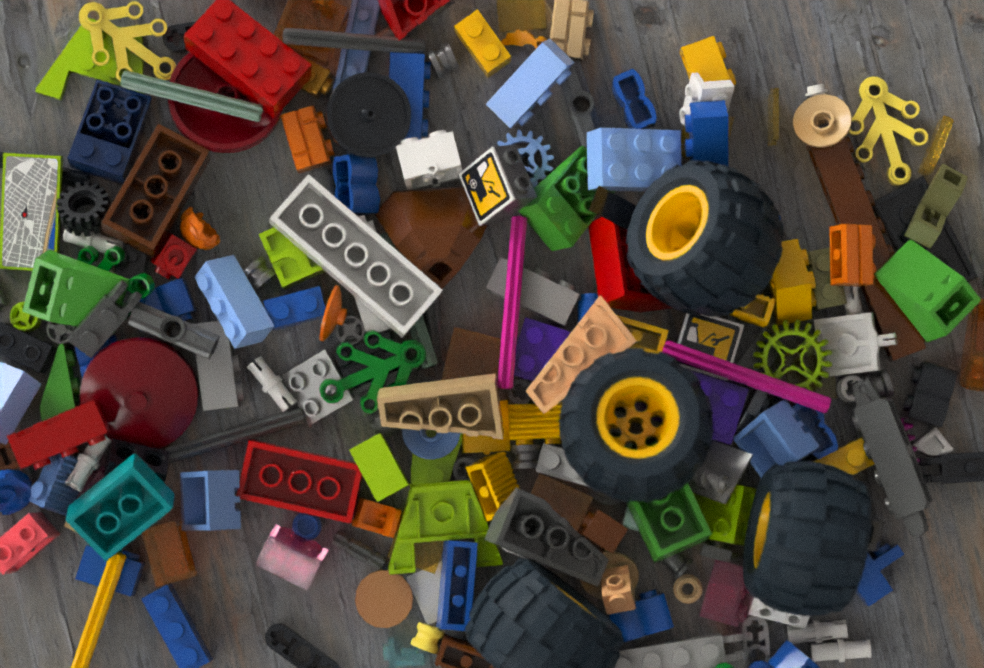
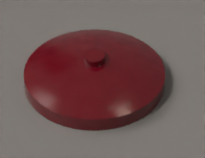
M190 52L178 63L169 81L253 103ZM168 99L170 115L181 134L196 144L217 153L241 152L260 144L274 131L283 113L282 109L273 119L263 111L261 120L256 122Z
M126 338L106 346L90 361L81 382L80 404L82 405L95 399L98 400L111 432L104 434V436L111 441L114 438L159 449L179 438L192 422L198 402L197 380L188 361L170 345L151 338Z

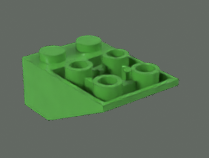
M584 145L580 146L535 186L534 190L537 197L518 211L523 217L527 218L528 224L551 251L573 247L598 215L589 210L596 190H588L587 149Z
M912 239L908 240L874 273L878 281L926 342L948 335L981 301L980 297L963 276Z
M48 250L35 259L22 312L49 322L77 327L105 294L108 295L121 280L128 284L129 279ZM127 287L125 292L115 301L121 306L124 302Z

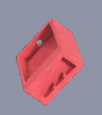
M42 512L28 513L0 537V573L2 575L15 573L60 535Z

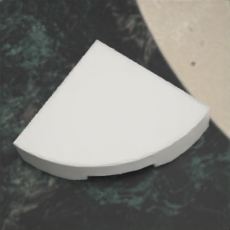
M936 427L912 444V446L918 448L917 451L929 456L948 454L954 450Z

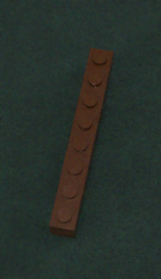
M846 136L839 143L830 147L816 148L807 145V151L836 225H872V233L876 239L873 249V263L877 271L895 253L890 244L886 245L882 234L885 233V227L881 218H876L872 207L875 206V202L870 190L865 191L861 181L865 179L860 164L854 163L851 155L854 152V148L849 136ZM874 277L872 285L861 286L868 309L874 314L875 327L878 334L896 333L897 338L886 339L885 341L897 340V345L883 346L889 362L926 349L925 339L876 277Z

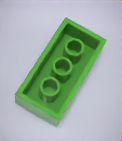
M653 437L645 440L647 446H654L658 443ZM632 443L624 446L627 449L637 450V447ZM688 483L679 491H674L664 496L663 499L647 503L645 501L626 502L654 563L708 540L712 534Z

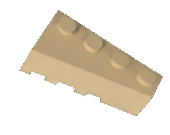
M496 373L379 388L377 402L382 427L410 430L426 429L435 430L437 433L448 434V432L464 433L466 436L478 437V435L492 436L494 439H503L504 426Z

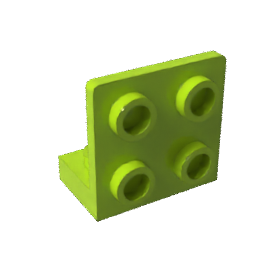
M736 485L726 504L693 493L712 533L708 539L744 546L756 488Z

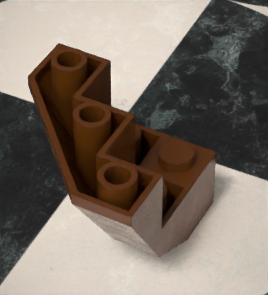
M463 186L393 191L379 207L378 213H375L395 247L441 289L462 268L487 228V225L479 226Z

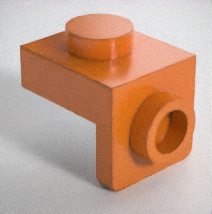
M360 498L352 526L394 538L395 532L399 530L402 511L385 504Z

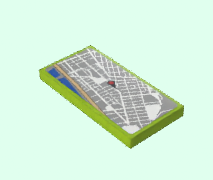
M3 153L0 269L32 271L36 257L48 250L59 253L61 219L57 210V199H61L60 194L62 192L63 156Z

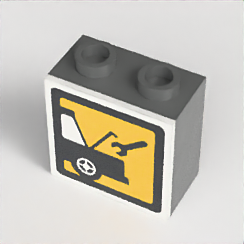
M516 145L491 147L459 173L479 226L503 223L537 197Z
M685 313L676 343L733 363L744 325L738 323V318L730 315L719 318L716 316L711 317L702 314L701 316ZM675 360L685 369L688 368L697 373L728 381V378Z

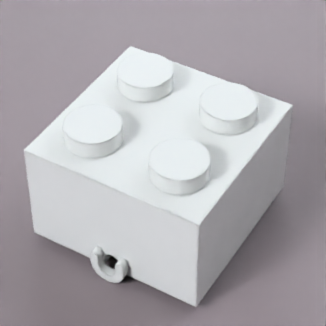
M446 130L435 131L429 134V138L418 140L417 137L408 138L401 141V145L396 146L407 190L421 189L429 186L438 188L441 183L460 179L459 173L462 171V166L453 131L448 133ZM434 179L438 181L436 185L432 183Z

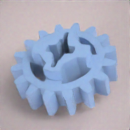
M517 130V137L515 138L507 133V142L498 141L497 145L528 144L526 148H520L518 151L521 158L524 156L528 157L527 163L530 167L525 166L528 175L533 177L530 181L534 188L538 185L539 180L542 181L546 178L545 172L553 171V167L547 165V162L553 161L554 156L546 155L551 146L549 144L541 145L542 136H539L536 140L533 139V131H529L527 136H522L521 130ZM538 151L542 158L541 168L534 161V156Z

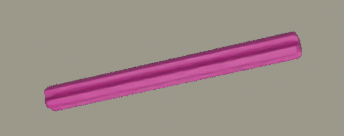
M513 216L511 219L497 381L498 388L506 390L513 388L527 228V218L523 216Z
M670 340L664 344L662 353L676 358L677 361L823 413H827L829 410L831 399L827 396Z

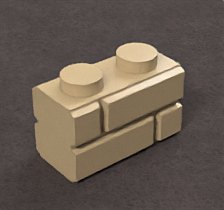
M554 0L550 39L573 61L580 60L582 63L583 55L589 56L590 38H585L586 27H592L594 10L588 9V1Z

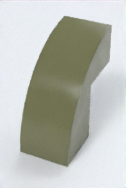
M942 163L921 199L904 236L931 249L942 231L946 217L963 193L968 176Z

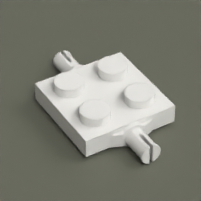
M873 312L814 320L815 331L818 329L821 331L820 336L816 340L818 342L823 339L828 340V343L821 347L822 351L832 350V355L824 356V361H831L832 367H822V370L829 373V377L880 371V347L897 345V340L885 341L886 339L897 338L895 332L878 335L875 329ZM813 345L805 352L804 356L815 355L817 358Z

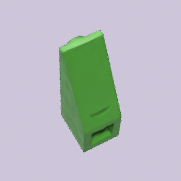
M64 343L58 346L39 407L42 422L79 406L78 395H80L81 385L79 378H74L72 368L76 366V357L74 350L69 349V346Z

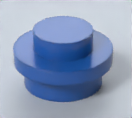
M299 513L292 523L294 534L299 539L305 541L316 538L322 528L321 520L318 516Z

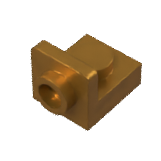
M302 56L312 64L311 79L301 89L317 99L320 98L321 94L327 95L334 83V80L331 79L333 76L332 71Z

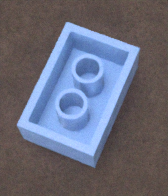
M601 127L586 132L588 190H597L599 185L608 191L645 192L667 170L676 165L682 166L681 130Z

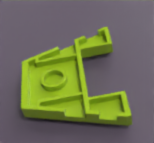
M88 18V19H89L90 21H92V22H96V21H97V20ZM81 25L38 84L35 92L62 101L71 72L122 87L115 75L117 64L112 37L102 31L104 49L108 51L110 58L106 65L97 66L92 61L93 46L90 31ZM143 36L134 38L144 46ZM126 48L129 67H131L134 73L143 75L144 60ZM98 52L95 54V59L98 62H104L106 55L103 52ZM126 69L120 70V71H119V76H120V78L122 77L123 72H124V71H128V70H126Z
M470 480L411 485L388 566L389 575L416 572L414 543L474 538V542L478 543L476 567L503 565L497 546L484 540L489 527Z

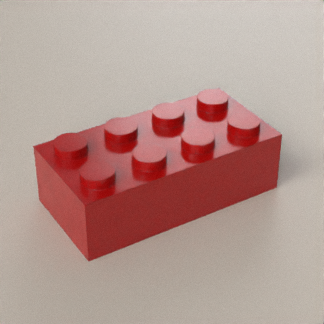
M216 0L184 34V44L187 51L253 103L262 105L263 111L273 119L311 79L312 64L230 0Z
M252 439L248 441L240 477V488L236 496H240L242 500L351 524L355 516L363 475L356 462Z

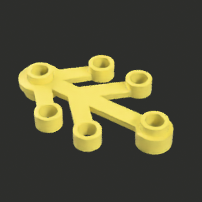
M132 1L127 6L105 9L97 2L87 3L79 12V22L83 28L90 31L93 46L92 61L95 65L104 66L110 58L108 51L104 49L103 31L112 37L117 64L115 75L120 83V70L126 69L133 72L128 64L126 48L152 66L156 78L166 81L170 80L176 68L175 62L169 57H158L134 39L135 37L149 35L155 37L163 36L167 31V24L164 20L154 19L149 24L118 28L110 20L125 17L132 20L139 19L143 14V6L139 2ZM133 5L137 6L140 10V13L136 16L129 13V8ZM92 11L97 12L99 15V19L96 22L88 19V14ZM155 23L163 25L164 28L161 33H156L153 30ZM103 52L106 55V60L104 62L96 61L95 54ZM162 63L169 64L171 68L169 73L165 74L160 71Z
M874 76L869 77L860 85L859 95L862 102L852 118V122L859 123L860 130L853 131L850 128L848 133L856 136L864 130L863 121L871 107L876 119L862 145L855 150L854 157L859 163L868 162L873 156L872 149L881 134L890 163L886 173L887 180L894 186H902L909 181L911 170L901 160L893 132L909 139L911 144L916 147L923 146L928 141V133L922 128L914 129L889 116L884 105L886 104L901 111L902 116L906 119H913L920 111L918 103L902 100L888 92V86L883 79ZM870 86H876L879 89V94L876 96L871 95L869 92ZM907 105H912L915 108L913 115L906 113L905 108ZM921 133L924 136L923 142H916L914 134ZM860 149L868 151L867 159L859 157ZM897 168L904 170L905 175L903 178L896 177L895 170Z

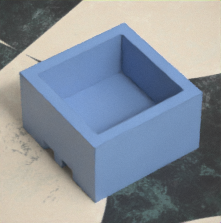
M786 399L761 413L733 438L740 450L753 454L750 464L760 478L773 465L803 461L820 447L810 432L803 431L801 428L804 426L803 422L795 420L796 413Z
M239 470L180 472L182 531L241 529L240 510L235 508V502H240V496L235 497V491L240 488Z

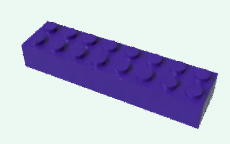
M525 317L516 345L514 377L533 382L571 332ZM692 371L701 382L700 385L710 400L713 411L712 423L714 430L712 440L725 445H731L749 389ZM637 402L634 405L635 409L639 412H644L647 409L644 402ZM660 417L651 418V421L663 424Z

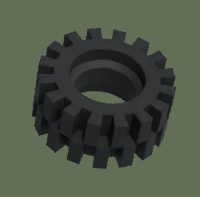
M85 181L84 186L77 182L74 189L68 186L66 188L68 193L62 191L60 194L61 199H57V210L64 228L69 233L74 231L75 236H80L81 232H84L85 237L90 236V231H94L95 234L100 233L98 228H102L101 222L111 206L105 188L103 186L100 188L96 182L91 186L90 181ZM83 205H95L92 210L86 213H75Z

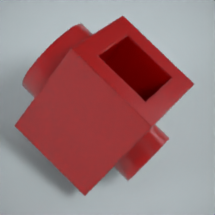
M168 233L155 258H152L150 262L156 265L154 271L169 280L171 275L179 279L197 249L173 234Z

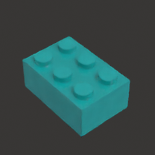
M134 453L68 506L65 521L107 561L173 509L175 493Z

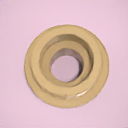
M681 575L674 582L673 592L680 602L686 604L694 603L702 594V584L694 575ZM686 583H690L693 586V591L690 594H684L682 591V587Z

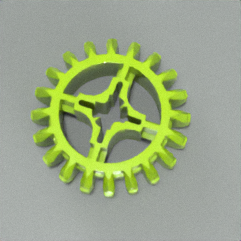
M784 320V330L780 331L778 325L774 324L772 329L775 335L772 336L768 331L763 332V336L768 339V342L757 341L756 345L764 349L763 352L756 351L753 353L754 357L762 358V362H757L753 365L754 369L763 367L764 372L762 374L779 380L788 371L795 370L807 379L799 383L790 384L806 388L810 391H813L810 386L812 383L819 388L823 386L822 382L817 378L819 375L824 378L829 377V373L822 370V367H832L831 361H824V356L832 355V350L822 351L821 347L826 345L828 340L823 339L820 342L816 340L821 334L819 329L811 335L808 332L812 324L807 323L805 329L801 330L799 329L800 320H795L794 328L790 329L788 320ZM787 335H798L805 338L804 342L797 348H789L778 339ZM812 345L816 350L818 359L814 373L808 368L803 359L805 352ZM771 346L777 350L782 358L781 365L774 373L771 371L768 362ZM781 348L790 354H794L801 348H804L799 354L801 358H798V360H801L800 366L804 370L795 364L782 370L786 365L785 360L787 358H785L786 353Z

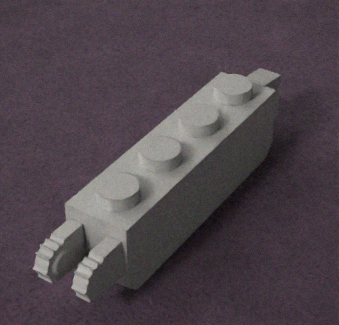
M720 633L620 648L618 650L620 657L615 668H707L728 661L748 658V653L743 650L725 654L723 644L741 642L745 640V634L736 633L722 636Z

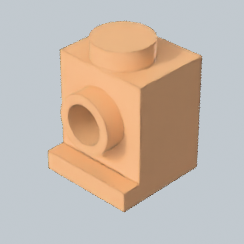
M624 565L605 569L601 578V590L607 615L635 610V592L629 566Z

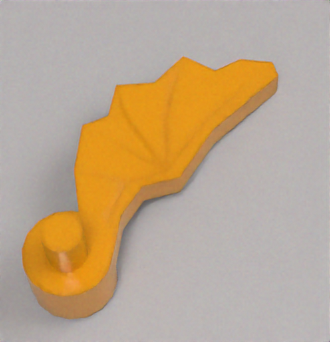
M517 29L514 33H507L506 38L502 39L501 42L504 46L516 45L522 47L525 44H530L536 49L547 39L543 36L535 39L527 30L521 31Z

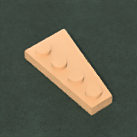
M601 295L526 390V393L543 414L566 397L572 381L580 371L585 370L594 363L595 359L609 352L612 354L623 352L626 348L637 342Z

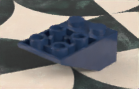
M97 79L67 157L70 167L123 185L133 168L152 97Z

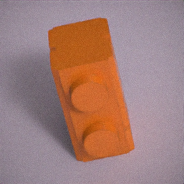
M313 105L281 115L298 173L332 164L330 156L335 155L331 140H325L322 129L327 128L322 111L316 112Z
M840 224L830 226V285L852 287L872 285L875 277L874 273H876V266L873 263V249L876 239L872 233V225Z

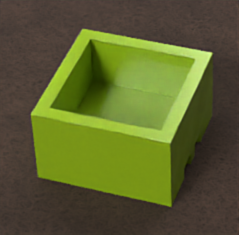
M275 227L259 234L281 286L285 290L325 272Z
M382 433L349 450L377 502L410 485Z

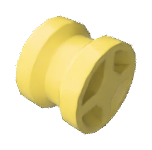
M418 622V633L416 637L412 638L410 644L427 652L437 654L439 650L438 642L444 637L445 631Z

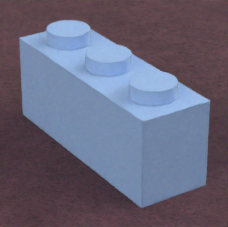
M551 39L545 40L492 96L486 105L509 128L517 124L523 126L534 115L531 110L538 103L542 106L552 96L553 93L550 89L556 83L561 85L572 74L569 69L575 62Z
M230 255L208 260L203 264L194 278L234 349L263 342L274 328V324L235 256Z

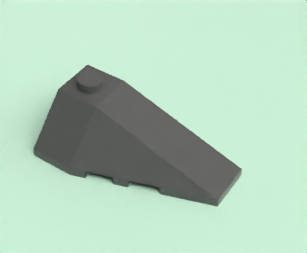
M515 488L495 512L484 539L596 587L599 586L609 561L590 541L580 535L564 517H561L552 509L549 503L519 488Z

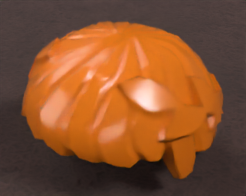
M190 206L181 216V234L192 247L211 250L220 243V236L215 229L211 228L210 224H207L202 219L204 214L202 212L195 214L193 207Z

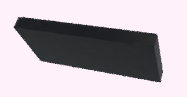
M924 175L874 201L875 206L873 208L878 217L881 218L896 251L910 240V238L904 236L929 187ZM947 218L940 235L931 249L919 244L963 276L968 283L978 278Z

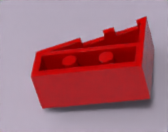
M95 399L43 422L36 423L17 433L7 435V438L20 469L33 465L34 469L37 470L51 464L50 457L59 453L62 458L79 452L77 446L88 442L91 447L105 441L104 434L111 432L98 400Z

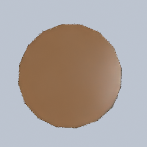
M379 570L370 573L360 582L356 590L355 604L358 613L365 622L374 627L389 628L398 625L407 618L412 609L413 593L409 583L402 575H389L388 570Z

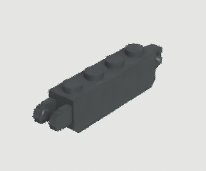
M871 379L853 385L857 407L853 408L855 415L852 416L857 431H862L866 441V443H863V447L868 459H873L877 470L874 471L876 482L879 487H884L888 497L885 498L887 510L890 515H895L896 520L903 518L905 526L912 537H920L929 528L924 509L930 507L932 497L894 400L887 397L881 398Z

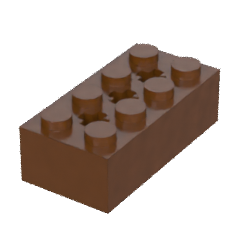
M158 124L101 222L102 231L155 258L210 161V150ZM170 163L175 164V169L167 170L165 165L170 166ZM156 188H161L160 194H151V189L155 191ZM142 212L147 213L146 219H137L136 214L142 215Z

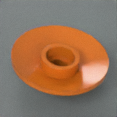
M339 285L334 286L324 312L319 340L323 342L331 335L336 325H344L348 309L342 308V292Z

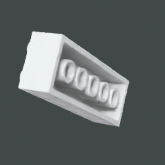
M309 174L269 218V223L402 338L443 291Z

